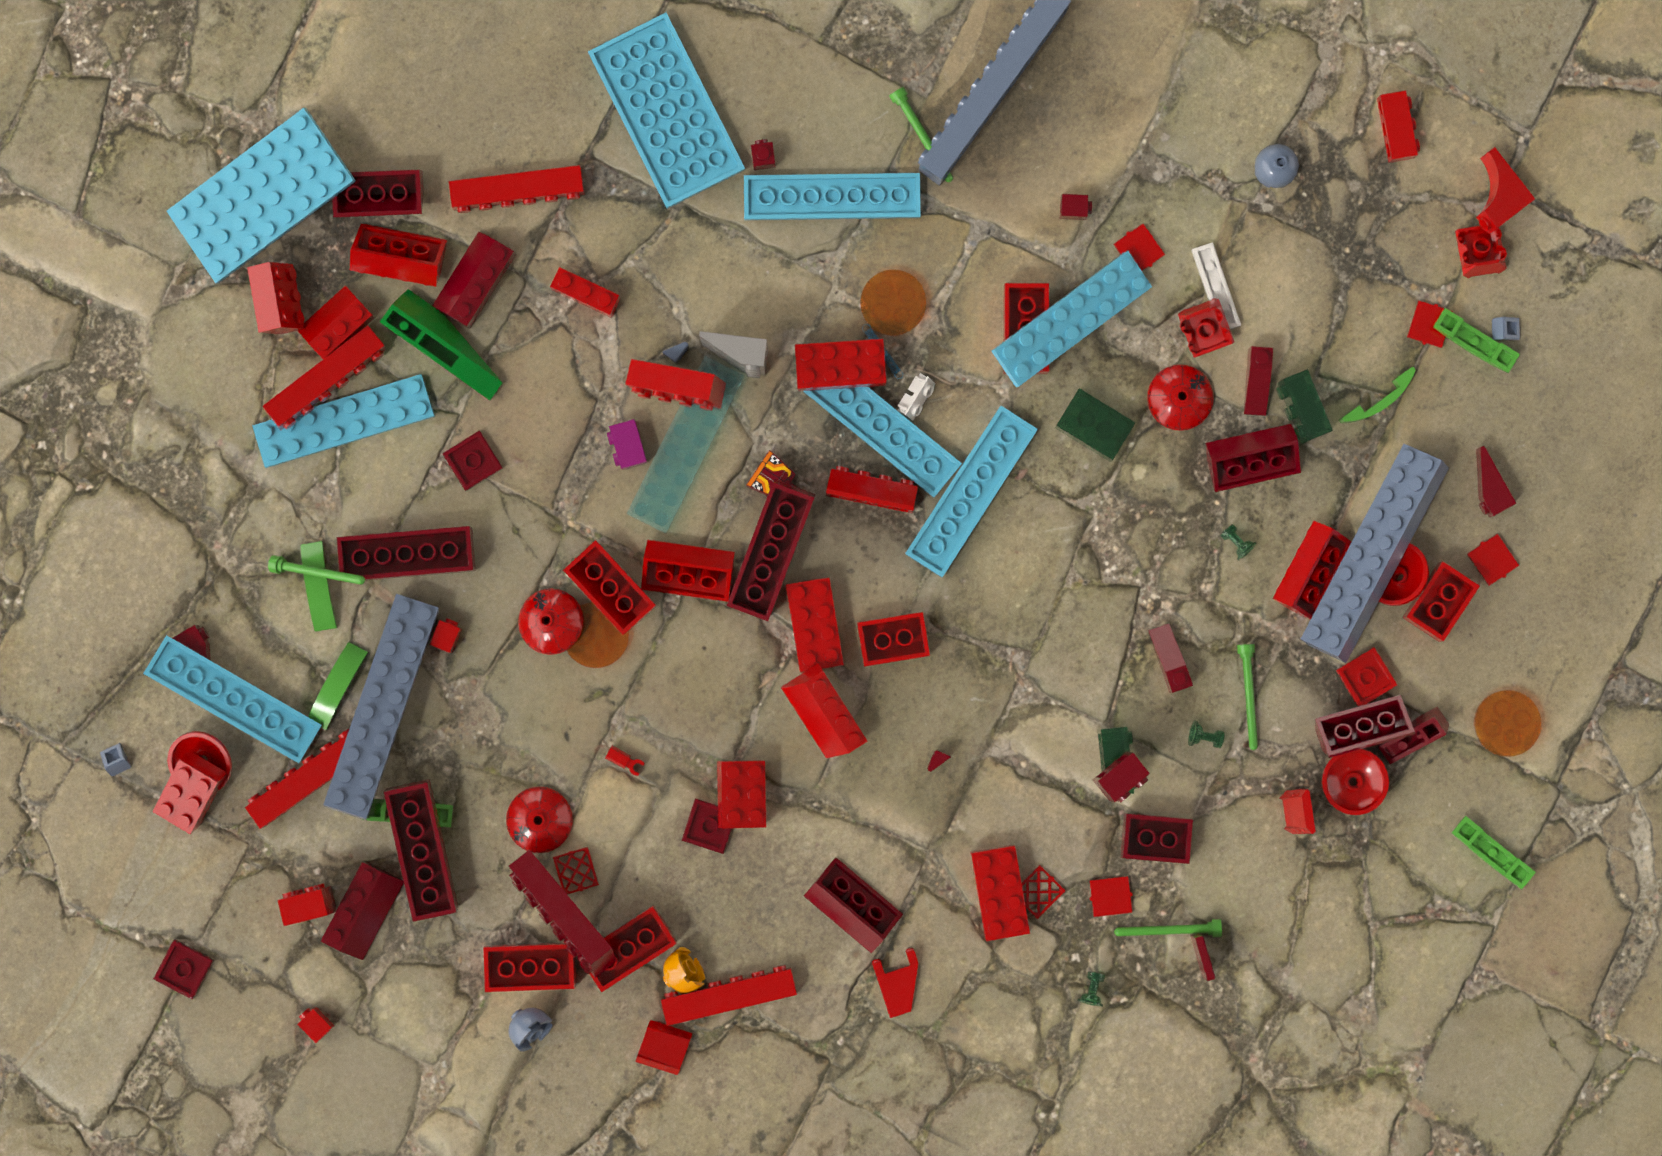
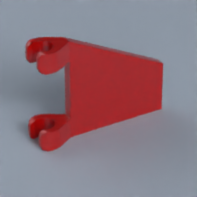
M908 948L905 951L910 965L884 973L880 959L872 961L890 1018L911 1012L918 969V960L914 948Z

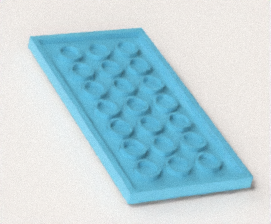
M667 13L588 51L667 209L745 170Z
M302 108L166 212L214 282L220 283L356 180L306 108Z

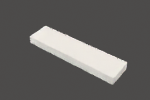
M1213 242L1192 249L1191 251L1208 301L1213 298L1220 300L1230 330L1240 327L1241 323Z

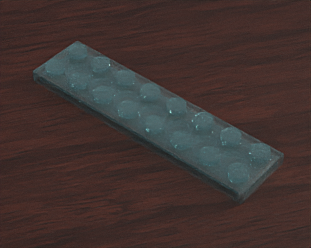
M706 356L698 371L715 374L726 383L721 409L713 408V411L701 409L696 404H692V407L680 405L627 512V515L666 534L745 375Z

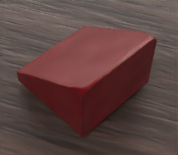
M937 750L934 751L927 767L928 771L932 772L951 758V756Z

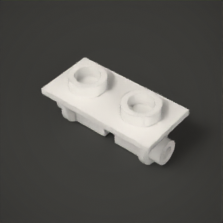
M921 373L918 377L915 376L908 388L909 391L914 393L913 396L905 393L898 404L899 408L897 411L913 421L921 413L925 400L932 395L936 383Z

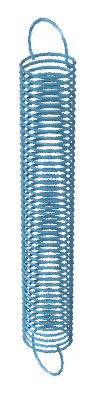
M870 327L869 331L867 330L869 339H874V337L879 339L877 335H874L875 333H873L874 331ZM884 347V350H885L884 353H885L886 357H887V356H888V357L891 356V355H888L889 353H887L888 351H887L886 348ZM889 357L893 367L898 366L895 365L896 363H894L895 361L893 360V358Z

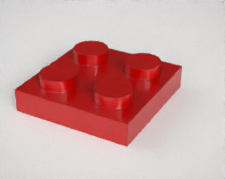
M1375 647L1335 670L1358 707L1366 705L1397 686L1396 681Z

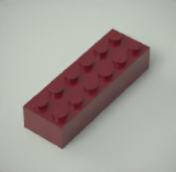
M777 479L773 480L728 600V607L769 621L816 494Z
M471 526L336 537L339 572L363 576L365 581L476 571L473 530Z
M430 779L386 788L384 797L412 921L415 922L457 913L459 908Z
M530 849L508 866L511 871L509 877L514 887L519 892H523L526 896V901L533 909L536 907L543 922L546 925L550 923L553 929L552 932L560 942L564 939V943L567 946L566 949L573 958L578 956L580 966L587 974L592 973L596 978L616 962L611 946Z

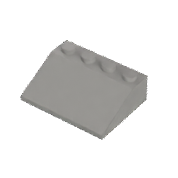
M699 332L702 346L741 372L746 373L747 377L760 378V375H765L768 356L767 339Z

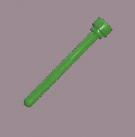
M904 87L896 90L889 95L893 104L900 105L927 150H930L932 148L931 139L909 105L907 91ZM951 172L945 178L946 182L953 180Z
M273 555L268 562V569L272 573L281 574L282 572L290 571L360 585L365 582V578L360 575L290 563L282 556Z
M1255 644L1237 645V653L1240 654V658L1243 660L1249 748L1256 750L1258 748L1251 661L1253 653H1255Z
M1212 919L1207 924L1118 927L1114 933L1116 936L1208 933L1212 937H1222L1221 919Z

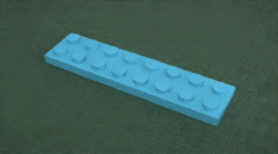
M920 173L744 175V220L921 217Z
M1125 251L991 351L1015 387H1019L1152 288L1129 251Z
M419 374L315 406L306 416L300 415L295 419L297 422L287 430L283 428L280 431L272 420L252 425L264 467L269 468L433 418L435 415L423 376Z
M869 387L803 391L933 498L962 464Z
M1000 406L905 554L942 578L1038 429L1003 406Z
M167 635L143 673L297 763L301 761L322 726Z

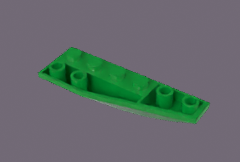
M407 289L390 306L380 320V323L489 401L492 400L502 386V381L448 318L411 290Z

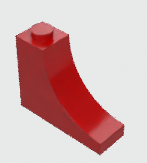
M1495 147L1480 158L1488 172L1490 193L1484 209L1476 218L1481 228L1486 230L1488 234H1491L1535 200L1531 192Z

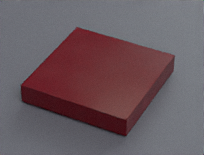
M480 430L442 453L465 491H468L503 469Z
M695 798L681 841L724 854L732 828H718V805Z
M1198 933L1190 935L1202 978L1206 981L1214 980L1216 977L1204 936Z
M174 939L153 979L193 1000L214 959Z

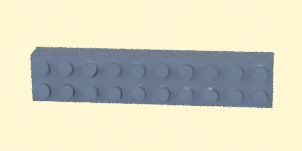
M1036 0L1034 8L1029 6L1022 16V24L1020 26L1016 24L1010 32L1009 42L1007 44L1003 42L997 50L996 60H990L984 68L983 78L975 80L971 86L969 97L965 95L957 105L958 112L956 115L951 113L944 123L945 130L943 132L938 131L932 139V148L930 150L925 149L919 157V172L940 186L1066 14L1071 0Z
M1403 444L1301 637V640L1307 645L1344 663L1348 661L1449 469L1442 460Z
M396 594L323 804L324 807L367 821L439 613L438 607Z

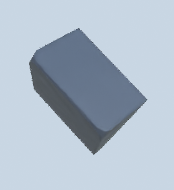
M1493 318L1492 339L1520 340L1519 318Z
M683 342L662 353L673 362L678 363L688 350L689 345L687 342Z
M120 743L100 752L105 770L110 776H115L131 768Z

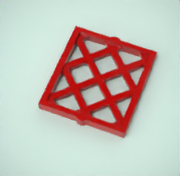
M588 847L553 857L561 888L567 895L599 885ZM580 851L584 852L581 859L575 857L574 854ZM567 855L569 859L566 864L559 860L560 857ZM586 855L590 864L583 861ZM572 858L579 862L576 869L569 866ZM558 863L564 866L561 873ZM581 864L589 867L585 874L578 871ZM566 868L574 871L571 878L563 875ZM590 870H592L594 879L588 876ZM576 873L583 876L580 884L573 881ZM562 878L569 881L566 887H564ZM586 878L593 882L592 885L586 887L583 886ZM571 883L578 886L576 890H568Z
M1040 865L1022 882V886L1026 883V891H1023V893H1026L1025 907L1037 919L1065 892L1054 880V877L1050 876ZM1040 871H1043L1048 876V880H1040ZM1037 872V880H1029ZM1029 882H1037V891H1029ZM1040 882H1048V891H1040ZM1051 882H1054L1059 887V891H1051ZM1029 893H1037V902H1029ZM1040 893H1048V902H1040ZM1051 893H1059V894L1051 901ZM1029 904H1037V913H1034L1029 908ZM1040 904H1048V905L1040 912Z

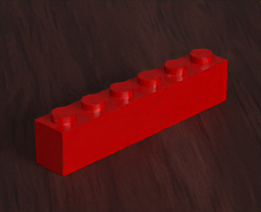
M580 165L448 181L451 207L454 211L457 210L458 213L471 212V208H479L481 211L493 209L492 206L501 205V208L514 207V203L523 202V205L536 204L537 200H545L546 203L557 202L558 198L567 197V200L579 199L580 195H585Z
M367 325L262 406L264 411L280 431L283 428L289 429L297 422L295 419L300 415L306 416L314 409L313 405L319 401L321 403L326 401L332 395L330 392L337 387L339 389L344 387L349 382L348 379L354 374L356 376L361 374L367 368L366 365L372 360L376 362L382 358L383 352L386 350L384 344Z
M349 729L338 736L340 740L332 744L330 741L321 747L320 750L322 752L314 757L312 754L303 760L302 763L304 765L298 770L294 767L286 772L284 780L279 783L275 780L266 787L267 792L261 796L257 793L247 800L249 804L245 809L259 829L266 827L332 780Z
M786 965L773 967V972L765 973L764 970L752 972V977L744 979L742 975L729 978L730 982L721 984V980L708 983L706 988H698L688 993L678 994V991L665 993V997L661 998V1004L666 1025L678 1024L797 995L791 967L786 968Z

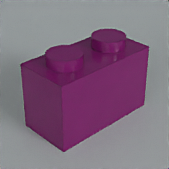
M635 419L609 426L610 432H607L609 444H614L616 453L613 454L616 467L620 466L622 470L648 463Z

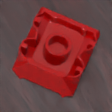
M1481 226L1462 228L1455 231L1464 277L1469 279L1470 277L1486 274H1500L1507 269L1505 262L1507 253L1506 249L1502 246V233L1499 228L1491 234H1488Z
M1213 298L1210 301L1184 309L1178 313L1180 328L1185 333L1188 347L1194 358L1235 342L1219 299Z
M1305 788L1287 790L1279 798L1283 801L1286 820L1284 830L1292 834H1314L1316 830L1310 791Z
M650 1020L635 1062L678 1075L693 1033L667 1026L660 1021Z

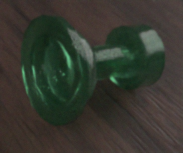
M1231 524L1220 536L1224 541L1230 539L1238 548L1236 551L1237 560L1240 561L1257 545V542L1250 540L1244 542L1236 534L1238 528Z
M1194 720L1189 731L1188 745L1193 746L1204 740L1212 742L1213 747L1220 749L1224 742L1225 733L1216 730L1215 734L1204 732L1203 727L1199 725L1198 721Z
M1088 971L1087 979L1090 980L1088 993H1084L1077 1001L1087 1005L1103 1007L1100 997L1096 996L1099 983L1104 982L1105 975Z

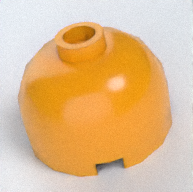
M679 947L673 951L663 964V980L665 984L681 993L697 990L704 985L702 981L705 980L704 970L697 958L692 960L688 955L691 951L685 947Z

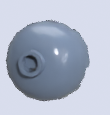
M1269 145L1262 149L1255 158V176L1260 183L1268 188H1283L1290 184L1297 176L1299 168L1298 157L1286 145Z
M533 1007L524 1010L519 1009L511 1017L512 1020L509 1024L508 1033L517 1049L524 1052L532 1048L530 1044L537 1038L542 1041L553 1026L550 1023L552 1020L541 1009Z

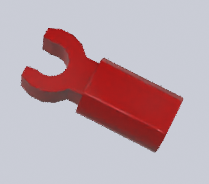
M613 745L605 759L623 769L625 767L629 768L631 774L639 776L640 773L634 770V765L636 763L642 766L645 765L644 761L631 759V755Z

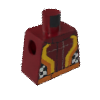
M769 450L746 484V487L768 496L774 479L797 487L792 483L796 474Z

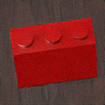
M345 285L304 323L305 329L298 330V332L315 352L324 359L369 325L375 317Z

